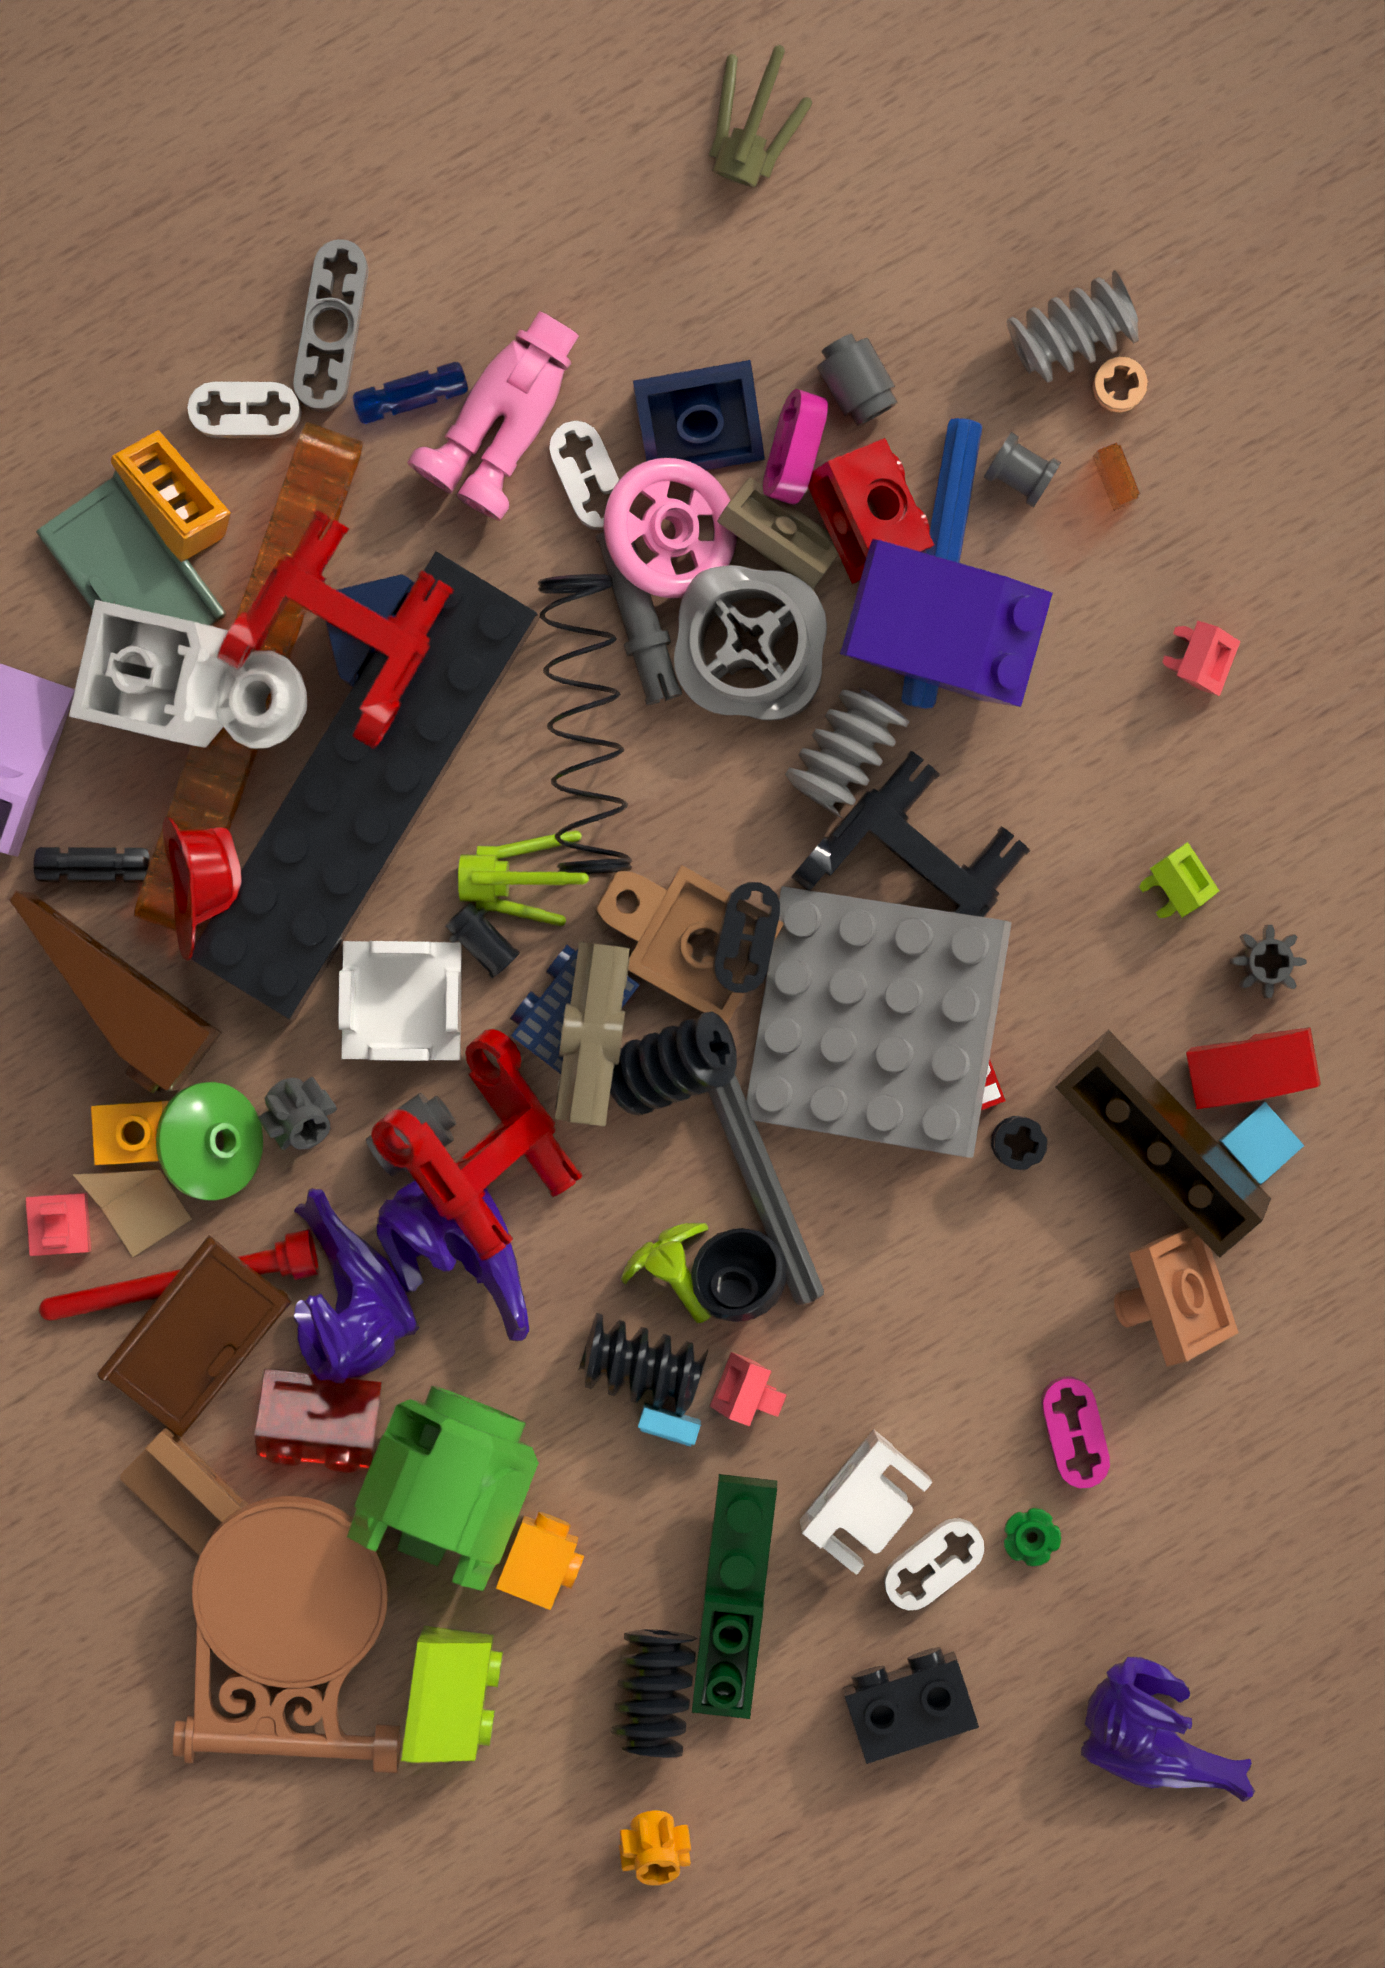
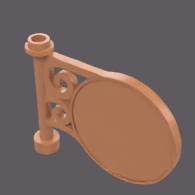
M280 1496L256 1501L234 1512L208 1538L198 1559L192 1585V1603L197 1621L194 1716L188 1715L187 1721L175 1722L173 1735L174 1757H184L185 1763L194 1762L195 1752L373 1760L374 1772L398 1773L401 1741L400 1725L377 1724L375 1736L346 1735L341 1729L339 1721L338 1697L343 1681L351 1668L369 1652L378 1638L384 1624L389 1598V1582L382 1555L378 1548L376 1551L365 1548L347 1537L353 1520L347 1513L333 1505L307 1497ZM211 1649L227 1666L237 1672L230 1674L222 1682L218 1695L220 1705L229 1713H242L246 1709L247 1700L244 1697L234 1698L232 1692L233 1690L243 1688L252 1692L256 1700L255 1707L249 1714L239 1718H229L219 1714L213 1706L210 1692ZM328 1682L325 1695H323L316 1685ZM268 1685L273 1687H281L280 1689H278L276 1695L271 1701V1693ZM293 1697H304L310 1701L312 1707L310 1710H305V1706L302 1703L297 1704L294 1708L293 1718L297 1724L306 1727L319 1722L322 1717L325 1734L298 1733L290 1728L285 1719L284 1708L286 1702Z

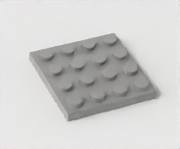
M782 886L779 899V920L784 925L774 941L768 966L746 1101L752 1120L973 1158L1012 922Z

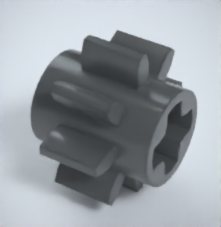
M1265 925L1262 931L1263 940L1256 941L1248 934L1240 936L1241 942L1247 949L1243 956L1231 958L1230 963L1236 966L1243 965L1244 971L1247 974L1239 984L1241 988L1250 987L1254 982L1262 983L1263 997L1272 998L1274 983L1281 982L1289 989L1297 987L1290 973L1293 970V966L1305 965L1307 960L1293 956L1290 947L1295 944L1298 938L1295 934L1289 935L1280 941L1274 939L1275 930L1273 925ZM1266 944L1271 945L1272 955L1281 956L1282 959L1281 967L1272 969L1270 978H1266L1264 968L1255 967L1254 963L1255 955L1265 954Z
M310 1077L305 1082L298 1078H287L276 1083L269 1090L264 1098L269 1111L263 1113L258 1118L270 1138L274 1137L282 1150L287 1149L291 1144L297 1149H308L318 1145L328 1135L331 1128L327 1115L335 1112L337 1107L325 1089H321L314 1077Z

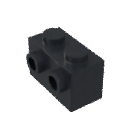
M940 1647L931 1648L909 1656L907 1658L909 1666L887 1673L885 1666H876L851 1676L853 1684L843 1687V1692L866 1764L979 1728L954 1651L943 1655Z

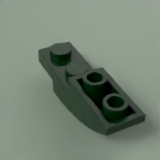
M725 1474L718 1475L691 1713L750 1719L778 1480Z

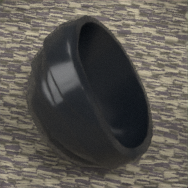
M737 1228L717 1233L704 1243L694 1259L691 1272L693 1291L701 1307L708 1315L716 1319L733 1322L755 1319L768 1312L782 1297L786 1284V1262L784 1255L776 1243L760 1231Z

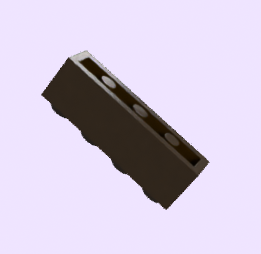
M1109 1029L1066 1067L1055 1086L1056 1089L1219 1258L1263 1221L1271 1201L1269 1195Z

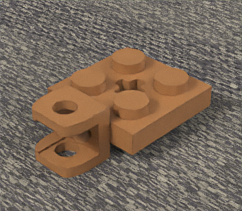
M680 865L667 890L639 874L629 871L616 872L597 903L596 911L606 924L637 941L628 957L630 958L628 971L703 1013L712 1011L720 1015L728 1024L745 993L730 991L717 981L713 971V957L705 955L700 962L693 960L690 957L693 953V947L687 943V939L692 932L702 935L706 928L716 933L713 943L717 946L726 902L731 892L683 865ZM624 890L632 891L637 897V906L629 913H622L616 906V898ZM738 900L737 911L744 913L746 917L743 934L752 935L757 917H767L768 913L745 900ZM780 920L778 921L775 939L784 925ZM741 939L736 958L726 957L724 961V969L732 972V982L742 983L744 975H754L757 970V964L748 961L751 941Z

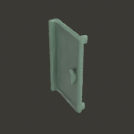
M117 471L114 472L113 478L36 531L92 610L95 600L208 626L213 625L226 615L225 610L188 559L180 562L167 547Z

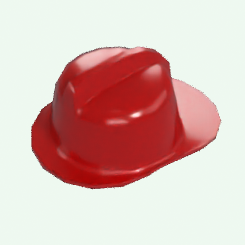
M165 817L163 820V840L173 883L176 934L182 958L189 961L193 955L196 925L230 907L237 898L241 885V868L232 835L227 829L219 827L213 829L179 830L172 818Z

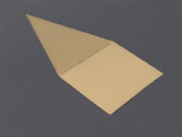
M160 1170L73 1174L102 1209L132 1257L192 1220Z

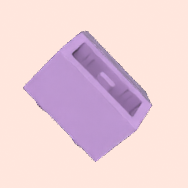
M0 664V852L18 857L68 716L75 689Z

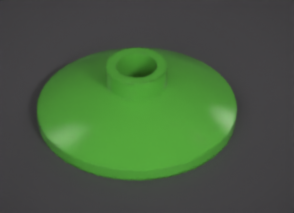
M203 1082L190 1085L178 1092L168 1102L161 1114L156 1133L157 1155L166 1177L182 1193L199 1200H219L230 1197L248 1184L259 1166L263 1151V1132L258 1114L250 1101L241 1092L229 1085L217 1082ZM219 1131L222 1132L224 1138V1145L221 1151L215 1143V1138Z

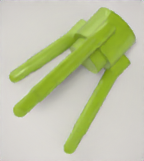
M579 831L566 832L561 835V839L572 843L578 842L582 838V834ZM555 834L501 846H477L476 855H460L458 869L460 902H476L478 910L484 907L487 911H497L541 923L563 926L566 923V918L563 915L499 899L497 896H508L509 885H584L588 882L589 878L585 873L509 871L508 861H498V859L559 847L562 844L555 840Z

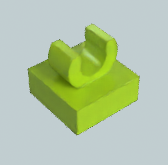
M1188 842L1150 868L1152 874L1146 877L1139 885L1142 893L1148 891L1153 886H1161L1169 897V902L1155 912L1159 918H1167L1176 911L1183 918L1202 906L1220 891Z

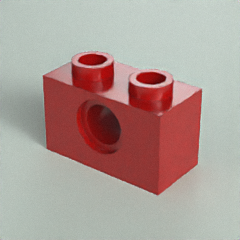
M886 438L831 459L812 471L808 489L852 585L861 580L872 539L920 552H925L935 546L929 534L930 528L927 517L916 506L905 482L904 467L900 459L892 453ZM867 500L877 507L880 519L871 513Z

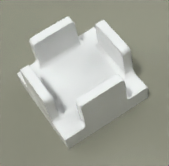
M343 941V970L339 971V1030H342V1059L461 1060L462 944L455 942Z
M874 1429L799 1520L802 1534L819 1548L823 1547L856 1575L864 1567L863 1560L837 1539L833 1533L838 1528H843L873 1553H880L913 1512L912 1506L907 1502L908 1497L906 1493L883 1475L887 1467L893 1465L923 1491H926L932 1484L931 1478L896 1450L888 1440Z

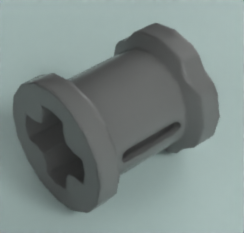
M1011 432L984 475V478L990 482L996 478L1025 495L1027 497L1026 504L1034 508L1061 462L1055 458L1050 461L1041 458L1019 444V436Z

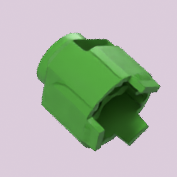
M431 1385L425 1403L409 1399L396 1405L354 1507L357 1509L347 1537L365 1548L376 1551L389 1525L402 1531L397 1551L435 1566H439L447 1549L461 1554L452 1582L464 1587L484 1591L495 1564H499L539 1464L533 1448L519 1441L526 1422L468 1397Z

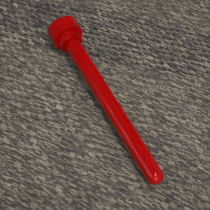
M310 1229L285 1234V1240L275 1242L274 1249L238 1256L240 1260L260 1276L280 1272L282 1277L293 1275L294 1279L298 1280L317 1276L320 1272L317 1250ZM181 1269L49 1297L40 1303L39 1313L43 1319L54 1321L155 1299L162 1294Z

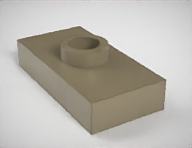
M751 477L748 478L728 503L717 520L719 524L758 550L765 558L774 561L783 569L804 581L812 589L816 587L839 556L827 530L790 504L764 495L763 486Z

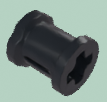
M1011 1116L1003 1119L996 1125L991 1134L993 1154L1001 1163L1012 1169L1026 1170L1032 1165L1041 1162L1047 1152L1048 1140L1042 1132L1041 1126L1024 1116ZM1020 1126L1027 1127L1026 1137L1034 1141V1147L1031 1152L1021 1151L1018 1159H1012V1148L1004 1144V1138L1007 1133L1011 1135L1017 1134Z

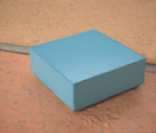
M1264 1101L1219 1140L1259 1185L1265 1182L1304 1147L1303 1143Z
M644 1403L638 1422V1428L642 1432L690 1447L695 1445L701 1426V1420L686 1415L679 1417L676 1416V1412L664 1408L656 1410L653 1409V1405Z

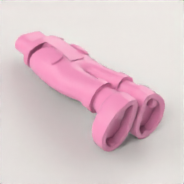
M539 311L527 332L519 330L515 336L516 341H512L497 354L483 371L467 396L455 425H452L444 436L448 442L438 449L428 447L417 448L407 462L408 465L438 488L452 494L470 457L476 454L482 444L481 441L499 416H503V424L491 445L486 448L480 458L482 463L466 479L457 493V497L469 507L494 520L500 521L509 509L508 498L502 492L504 477L512 475L517 466L516 462L536 438L548 418L559 394L564 371L571 365V361L566 356L579 335L549 315Z

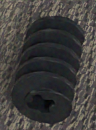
M711 1011L701 1014L697 1020L688 1019L682 1021L679 1027L674 1025L663 1028L660 1034L654 1032L644 1035L641 1041L635 1039L626 1042L620 1050L619 1064H614L611 1096L626 1112L640 1116L650 1113L654 1109L670 1106L673 1102L689 1099L692 1095L696 1096L706 1093L710 1089L727 1085L734 1077L737 1067V1051L728 1025L720 1015Z
M596 1313L579 1369H584L585 1387L592 1389L603 1375L607 1376L608 1395L615 1396L625 1382L629 1383L630 1401L638 1403L648 1389L652 1390L653 1409L660 1410L670 1396L674 1397L676 1416L683 1417L693 1402L708 1349L698 1362L694 1361V1345L690 1341H686L676 1354H672L671 1336L663 1334L653 1348L649 1347L648 1329L645 1327H640L633 1338L627 1340L626 1323L622 1320H618L607 1334L604 1333L603 1315Z
M641 1629L625 1632L624 1639L638 1646L639 1652L621 1656V1663L636 1670V1675L618 1679L617 1686L632 1693L633 1697L632 1700L615 1703L614 1710L630 1717L629 1723L612 1726L611 1733L627 1741L626 1747H622V1750L650 1757H681L683 1755V1746L669 1737L686 1733V1722L673 1714L688 1710L690 1699L675 1690L692 1686L693 1676L679 1667L694 1663L696 1658V1652L681 1643L691 1642L698 1638L685 1633L659 1629Z

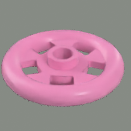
M658 458L643 462L629 470L618 481L607 501L604 513V536L609 554L624 577L639 589L659 597L683 598L688 585L698 573L709 568L729 566L733 558L737 536L717 522L731 500L716 478L694 463L676 458ZM670 481L683 484L692 489L688 505L681 500L667 497ZM640 492L653 502L644 513L642 521L629 512L631 504ZM697 516H712L714 525L713 541H700L698 539L699 521ZM663 519L673 523L676 531L673 539H668L662 533L661 523ZM639 536H643L648 548L656 554L647 564L638 557L631 545ZM690 552L696 568L687 573L676 575L670 559Z

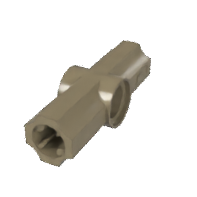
M579 942L571 1004L566 1003L559 1057H563L561 1078L558 1082L555 1120L606 1126L614 1064H619L626 1011H621L624 989H626L630 948Z

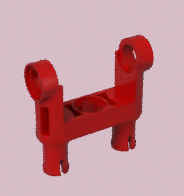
M316 509L312 520L291 556L284 554L282 559L278 558L247 612L243 611L231 626L219 648L217 659L239 670L254 649L258 652L261 650L289 600L389 658L360 707L364 714L353 734V738L375 749L389 729L400 708V697L430 648L428 643L431 639L426 635L454 589L439 580L428 600L424 601L436 580L433 579V576L420 570L417 580L396 616L389 615L385 619L324 583L326 578L322 576V573L344 535L350 529L333 519L323 539L320 540L332 519L327 514Z
M495 1029L485 1030L466 1047L465 1056L467 1064L471 1069L468 1075L499 1117L501 1123L457 1162L450 1156L428 1123L424 1122L421 1124L415 1116L401 1109L391 1110L373 1126L371 1133L373 1144L379 1154L394 1166L406 1167L439 1215L447 1220H455L479 1254L478 1257L481 1261L493 1257L513 1240L512 1236L506 1232L482 1197L486 1194L484 1189L519 1157L523 1155L526 1157L548 1188L551 1197L563 1193L583 1176L553 1136L556 1131L554 1127L555 1122L518 1070L521 1067L522 1060L516 1044L509 1036ZM483 1049L493 1054L497 1059L496 1061L500 1069L487 1059ZM394 1128L406 1137L410 1146L396 1135Z

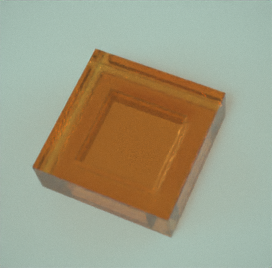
M1114 443L1097 450L1093 455V460L1113 510L1116 511L1133 504L1139 498L1140 492L1121 445Z

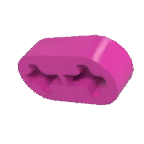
M799 389L793 390L787 397L779 417L764 474V495L793 505L797 504L803 497L812 475L828 412L826 398Z
M1072 1376L1059 1377L1047 1385L1041 1397L1043 1417L1055 1465L1060 1476L1069 1485L1077 1488H1091L1100 1484L1107 1476L1110 1468V1456L1096 1399L1092 1390L1082 1380ZM1064 1388H1070L1075 1396H1084L1085 1404L1076 1407L1079 1427L1069 1429L1065 1414L1062 1411H1053L1052 1403L1061 1400L1060 1390ZM1082 1436L1084 1447L1088 1453H1098L1099 1461L1090 1464L1091 1474L1081 1477L1076 1468L1067 1469L1066 1460L1075 1457L1072 1438Z

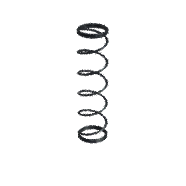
M606 574L556 576L541 579L537 583L540 586L538 591L541 593H575L548 604L540 612V618L545 623L563 630L609 638V640L572 651L551 660L543 668V673L551 680L559 683L614 694L555 716L548 722L547 729L555 735L566 739L618 749L615 752L576 764L558 772L551 779V784L558 790L569 794L615 802L622 805L613 810L569 824L555 834V840L563 846L622 859L559 863L557 868L560 870L558 872L599 874L630 871L632 868L630 865L632 862L631 857L624 853L576 844L561 839V835L565 832L613 816L628 807V803L621 798L568 788L557 783V779L566 774L610 760L624 752V747L615 742L569 734L553 728L555 722L565 717L612 702L621 695L617 689L570 680L549 672V668L562 661L609 646L617 640L614 634L562 624L545 617V613L556 606L611 588L613 585L611 580L613 578Z

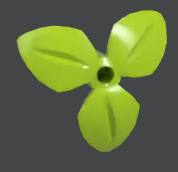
M686 1223L663 1230L659 1234L656 1243L646 1242L633 1254L625 1266L620 1279L621 1282L626 1285L638 1270L645 1267L655 1277L669 1282L696 1323L708 1320L712 1316L708 1315L701 1307L694 1294L691 1273L686 1267L685 1252L682 1246V1242L685 1239L708 1231L707 1224Z

